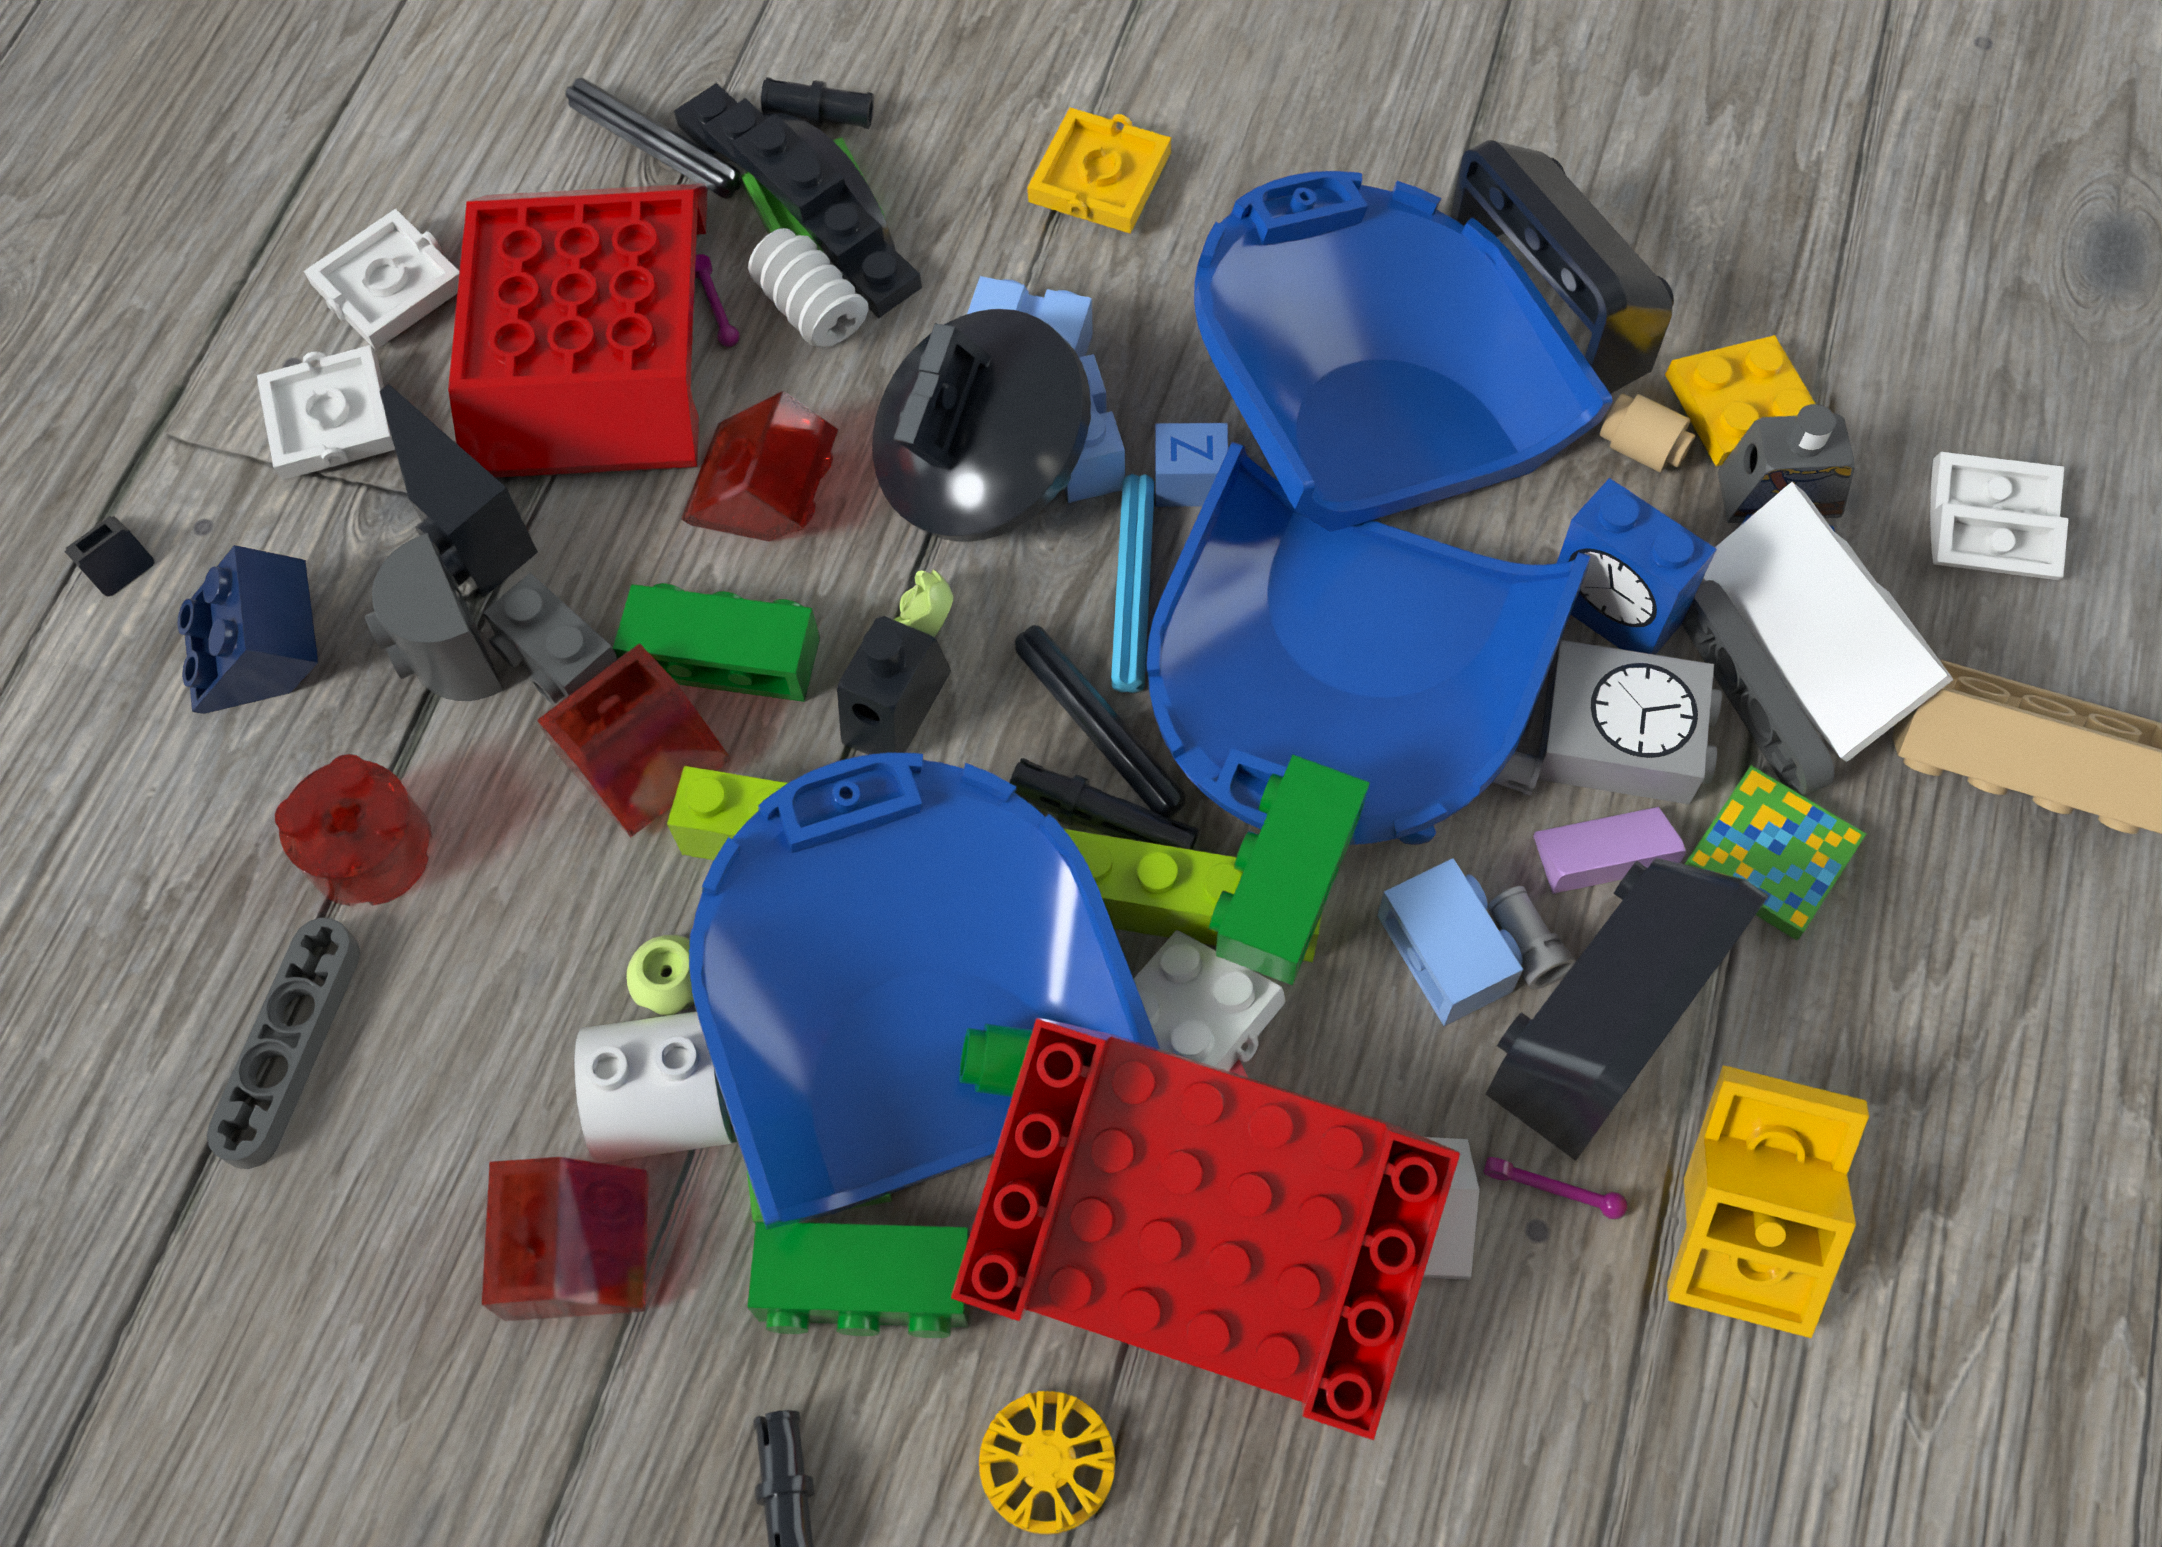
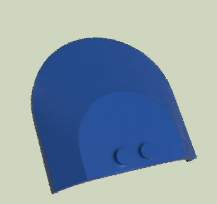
M1321 171L1290 175L1270 181L1235 201L1232 213L1223 219L1221 223L1215 222L1209 232L1197 265L1194 281V306L1197 323L1205 347L1294 510L1330 532L1530 474L1599 424L1613 401L1611 394L1526 271L1493 233L1473 217L1463 226L1455 219L1437 210L1442 198L1400 181H1396L1392 191L1361 185L1362 173L1344 171Z
M1232 442L1153 617L1148 640L1147 672L1154 716L1162 738L1173 758L1187 777L1208 798L1225 811L1259 829H1262L1267 817L1266 813L1259 811V805L1268 780L1272 773L1284 776L1292 755H1296L1370 782L1364 809L1349 845L1372 844L1422 831L1447 819L1472 802L1495 780L1514 754L1525 732L1587 574L1591 556L1578 552L1576 559L1570 562L1546 565L1519 564L1469 552L1373 520L1330 532L1295 511L1279 481L1248 457L1244 445Z
M880 753L837 761L802 775L763 800L758 805V812L741 827L732 839L730 837L727 838L715 857L702 884V894L695 914L693 929H691L689 969L691 987L700 1027L766 1230L836 1214L994 1157L1012 1097L979 1093L975 1091V1085L960 1083L961 1054L967 1028L983 1030L984 1025L988 1023L1033 1030L1036 1018H1043L1113 1034L1160 1049L1099 888L1087 862L1073 840L1056 819L1050 814L1046 817L1042 815L1034 806L1015 793L1016 786L1000 777L968 763H965L964 768L941 762L923 760L924 754Z

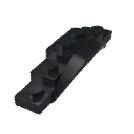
M715 83L674 110L678 126L696 144L712 154L719 152L736 162L763 184L792 213L821 247L833 265L840 270L842 278L847 279L855 287V294H860L868 302V309L878 318L922 288L920 273L896 251L887 222L865 179L845 152L820 129L795 116L782 113H761L746 98L737 102L718 83Z

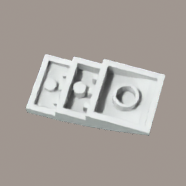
M1793 482L1787 485L1715 547L1717 550L1705 573L1704 579L1706 581L1714 580L1724 589L1803 713L1839 757L1846 762L1954 680L1890 592L1874 580L1847 541L1832 530L1807 494Z

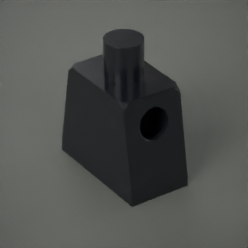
M879 616L875 619L837 687L842 744L867 755L905 753L951 673L950 666L937 639L886 616ZM878 715L880 721H874L870 718Z

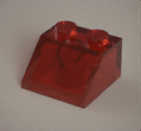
M781 391L719 422L681 520L691 526L768 542L802 530L815 513L816 503L813 500L820 480L826 475L832 465L833 454L831 449L839 429L785 391Z

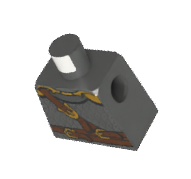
M1810 404L1803 407L1797 416L1763 417L1754 421L1718 470L1727 523L1743 522L1747 515L1755 514L1791 482L1807 494L1824 518H1841L1844 514L1855 469L1845 418L1839 414H1833L1825 406Z

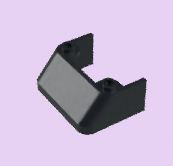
M1487 140L1465 151L1461 160L1450 217L1463 226L1473 217L1496 237L1506 233L1592 332L1585 358L1610 394L1652 372L1672 317L1674 295L1668 282L1664 278L1657 276L1566 176L1562 165L1556 159L1540 151L1494 140Z
M1657 857L1648 868L1636 861L1613 893L1622 902L1533 1019H1530L1521 1012L1498 1042L1497 1047L1507 1053V1055L1500 1064L1485 1095L1576 1161L1770 895L1743 878Z

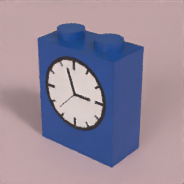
M1609 478L1571 519L1557 563L1573 561L1576 559L1578 552L1591 556L1587 574L1570 615L1619 649L1656 655L1681 626L1717 549Z

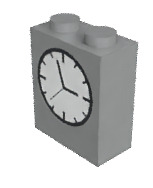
M1560 640L1549 669L1539 756H1542L1543 762L1538 780L1690 804L1701 783H1711L1716 767L1717 747L1707 745L1709 727H1715L1722 700L1721 690L1712 689L1714 664Z

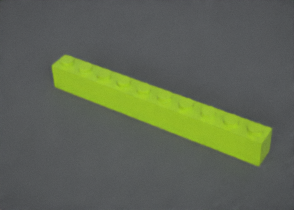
M684 766L667 822V826L681 854L714 860L727 838L730 837L732 839L741 827L758 812V805L787 783ZM1064 829L1087 862L1114 929L1170 938L1178 930L1202 944L1217 946L1218 932L1209 929V924L1222 891L1225 890L1233 894L1236 891L1243 872L1234 869L1237 857ZM1321 917L1303 961L1313 962Z

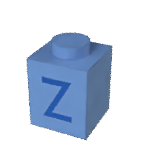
M1155 423V507L1203 506L1229 449L1227 423Z

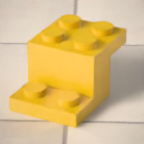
M1722 1065L1684 1176L1686 1230L1667 1282L1668 1301L1812 1339L1856 1226L1847 1173L1869 1118L1866 1100Z

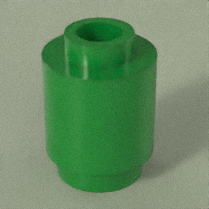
M988 1023L984 1025L983 1030L967 1028L961 1054L960 1083L975 1085V1091L979 1093L1012 1097L1033 1030Z

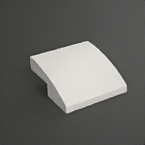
M1940 452L1933 458L1931 479L1930 536L1933 565L2052 580L2063 578L2069 519L2060 517L2064 467Z

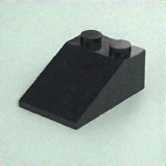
M388 384L379 392L407 495L422 521L415 529L420 536L428 533L458 587L466 581L484 598L537 554L538 551L507 488Z

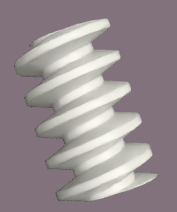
M778 228L768 234L755 247L748 264L750 277L762 288L764 294L775 303L776 308L787 317L789 323L794 328L800 331L801 337L811 346L823 349L833 347L856 332L864 322L868 313V302L860 294H855V287L847 279L842 278V273L838 268L830 265L829 258L821 250H817V244L810 237L796 236L790 229Z

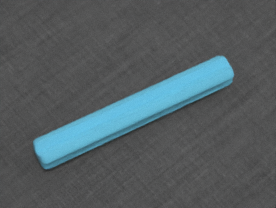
M1130 474L1124 478L1122 485L1111 686L1120 693H1138L1145 687L1155 481L1148 475L1137 476Z

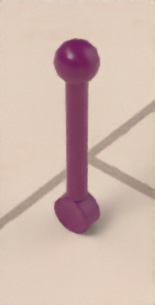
M697 254L695 277L699 278L719 326L717 339L721 345L733 347L739 341V331L735 326L730 325L710 276L713 271L710 258L705 254Z
M1488 1157L1486 1159L1483 1172L1491 1178L1502 1181L1512 1180L1600 1208L1603 1215L1609 1219H1620L1627 1212V1201L1618 1192H1609L1602 1195L1514 1167L1512 1163L1501 1158Z

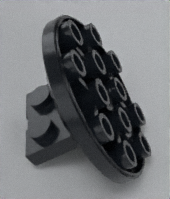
M987 309L963 315L944 325L935 323L932 333L924 338L907 355L893 374L884 391L875 418L872 439L873 463L878 483L890 505L901 517L920 530L932 536L956 542H972L997 537L1019 527L1038 514L1068 485L1088 434L1091 421L1090 389L1087 375L1077 353L1068 341L1049 324L1033 315L1017 310Z

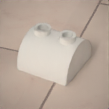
M697 1011L580 1029L575 1045L577 1104L585 1142L592 1158L597 1164L732 1144L730 1116L700 1027Z

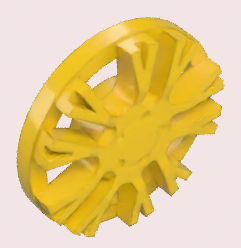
M1037 1391L1025 1394L1009 1403L995 1415L996 1417L986 1430L980 1448V1478L990 1503L1007 1522L1030 1533L1052 1535L1079 1527L1092 1518L1104 1504L1114 1480L1115 1452L1112 1438L1105 1423L1086 1403L1075 1396L1062 1392ZM1044 1405H1057L1055 1431L1043 1430ZM1030 1408L1036 1425L1034 1432L1025 1436L1017 1433L1009 1421L1018 1413ZM1071 1411L1081 1415L1090 1424L1079 1437L1067 1438L1063 1434V1424ZM998 1435L1022 1444L1018 1455L995 1447L994 1444ZM1100 1440L1103 1452L1076 1459L1075 1447ZM1010 1461L1018 1467V1474L1014 1480L995 1487L991 1463ZM1088 1466L1103 1470L1101 1482L1095 1494L1076 1483L1074 1475L1078 1468ZM1024 1481L1032 1490L1014 1511L1006 1502ZM1068 1484L1083 1507L1073 1515H1071L1058 1493ZM1039 1494H1050L1055 1500L1056 1521L1031 1519L1034 1500Z

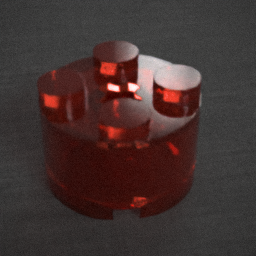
M340 755L330 764L306 776L292 790L288 798L279 804L275 812V823L279 828L280 842L287 857L320 893L337 904L351 906L349 903L369 902L374 906L388 903L408 891L419 880L426 869L429 856L426 854L429 836L432 838L431 825L427 816L395 774L384 766L363 760L357 755Z

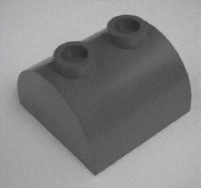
M428 533L401 545L387 557L379 568L372 588V602L375 611L365 615L366 622L376 643L381 650L386 648L399 677L404 679L416 674L421 683L432 693L454 701H474L504 691L464 595Z

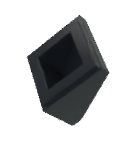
M115 516L106 518L66 547L67 550L64 551L100 592L107 597L117 593L155 563L148 551Z

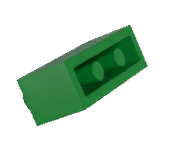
M666 583L656 584L653 587L631 584L613 650L627 678L805 702L820 642V635L812 608L804 607L792 600L777 599L771 603L744 599L735 593L718 591L711 595L684 591L675 585Z
M1292 755L1284 776L1272 773L1259 805V811L1267 814L1259 834L1251 831L1247 832L1235 861L1234 869L1243 872L1234 894L1225 890L1222 891L1210 920L1209 929L1218 932L1216 956L1293 986L1363 812L1370 782L1296 755Z
M756 1222L747 1308L758 1321L766 1322L767 1331L774 1333L804 1334L809 1332V1323L837 1324L838 1333L851 1336H875L880 1334V1325L908 1326V1334L915 1337H950L951 1327H969L970 1305L951 1299L970 1236L968 1227L794 1223L766 1230L764 1222Z

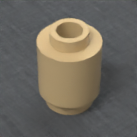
M1624 393L1614 403L1599 434L1600 437L1611 441V449L1660 473L1664 471L1668 463L1677 468L1680 466L1696 435L1687 431L1691 419L1640 394L1632 398Z

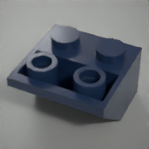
M234 545L217 567L213 566L210 568L204 583L192 598L186 599L180 607L177 625L179 633L185 635L187 654L183 665L182 678L184 685L190 687L191 707L194 713L206 714L290 694L318 664L306 560Z

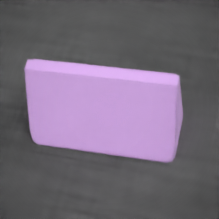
M1659 807L1537 831L1533 835L1552 894L1622 880L1636 861L1648 868L1656 857L1680 863L1686 854L1682 839Z

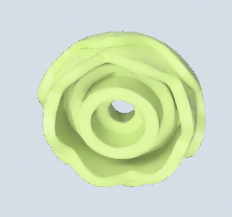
M934 569L931 573L918 571L915 575L916 585L902 595L900 599L901 614L894 620L935 637L950 611L953 603V594L946 580Z
M664 935L648 940L637 949L627 967L628 989L637 1005L646 1007L660 1015L668 1016L688 1009L694 1004L689 969V939L679 935ZM664 969H672V974L670 976H661V973Z

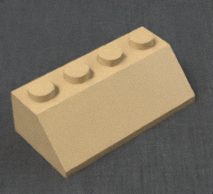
M1940 660L1954 680L1895 724L1892 738L1899 757L1904 758L1903 762L1905 765L1916 771L1940 776L1943 770L1969 777L1967 781L1971 785L1992 794L2006 795L2008 789L2032 795L2033 802L2056 813L2072 814L2074 808L2099 815L2098 820L2101 823L2124 833L2137 834L2140 828L2162 834V723Z

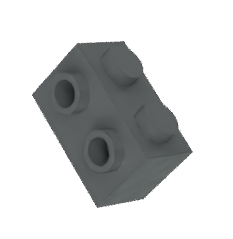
M531 573L526 575L483 611L484 616L495 633L489 639L495 651L513 668L520 663L532 674L529 676V679L544 698L553 705L561 701L581 721L628 682L612 646Z

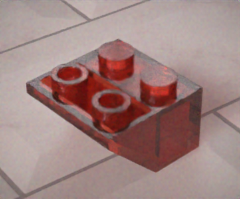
M640 643L537 720L558 757L630 838L673 805L684 766L717 771L731 760L729 754L680 686Z
M566 1157L489 1162L482 1305L504 1321L645 1312L649 1173L644 1169Z

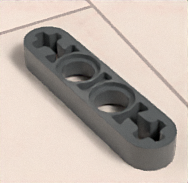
M1714 580L1702 582L1682 622L1686 633L1705 663L1714 664L1713 675L1780 782L1802 796L1829 786L1833 783L1835 777L1834 766L1824 743L1724 589Z
M332 918L314 919L299 928L293 937L211 1118L207 1131L208 1146L217 1157L238 1169H251L262 1165L272 1157L278 1148L356 969L360 956L359 943L341 922ZM333 941L338 946L335 955L324 954L319 961L313 955L316 947H327ZM305 974L314 980L317 974L325 983L320 987L306 978H301V976ZM302 995L314 997V1012L306 1022L297 1026H287L284 1024V1009L290 1001ZM275 1056L286 1057L288 1069L283 1080L276 1086L259 1088L255 1077L260 1065L268 1058ZM248 1096H251L264 1105H270L268 1111H265L255 1105L253 1109L245 1101ZM251 1126L257 1130L252 1142L246 1140L236 1144L231 1140L235 1129L246 1130Z

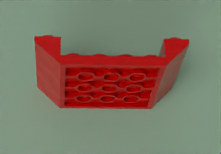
M706 183L494 194L466 201L448 392L456 444L494 477H514L698 466L699 416L690 388L696 236L698 234H706L708 196Z
M1036 1018L951 1299L1020 1321L1028 1310L1300 1401L1302 1402V1417L1374 1441L1460 1152L1389 1122L1120 1036Z

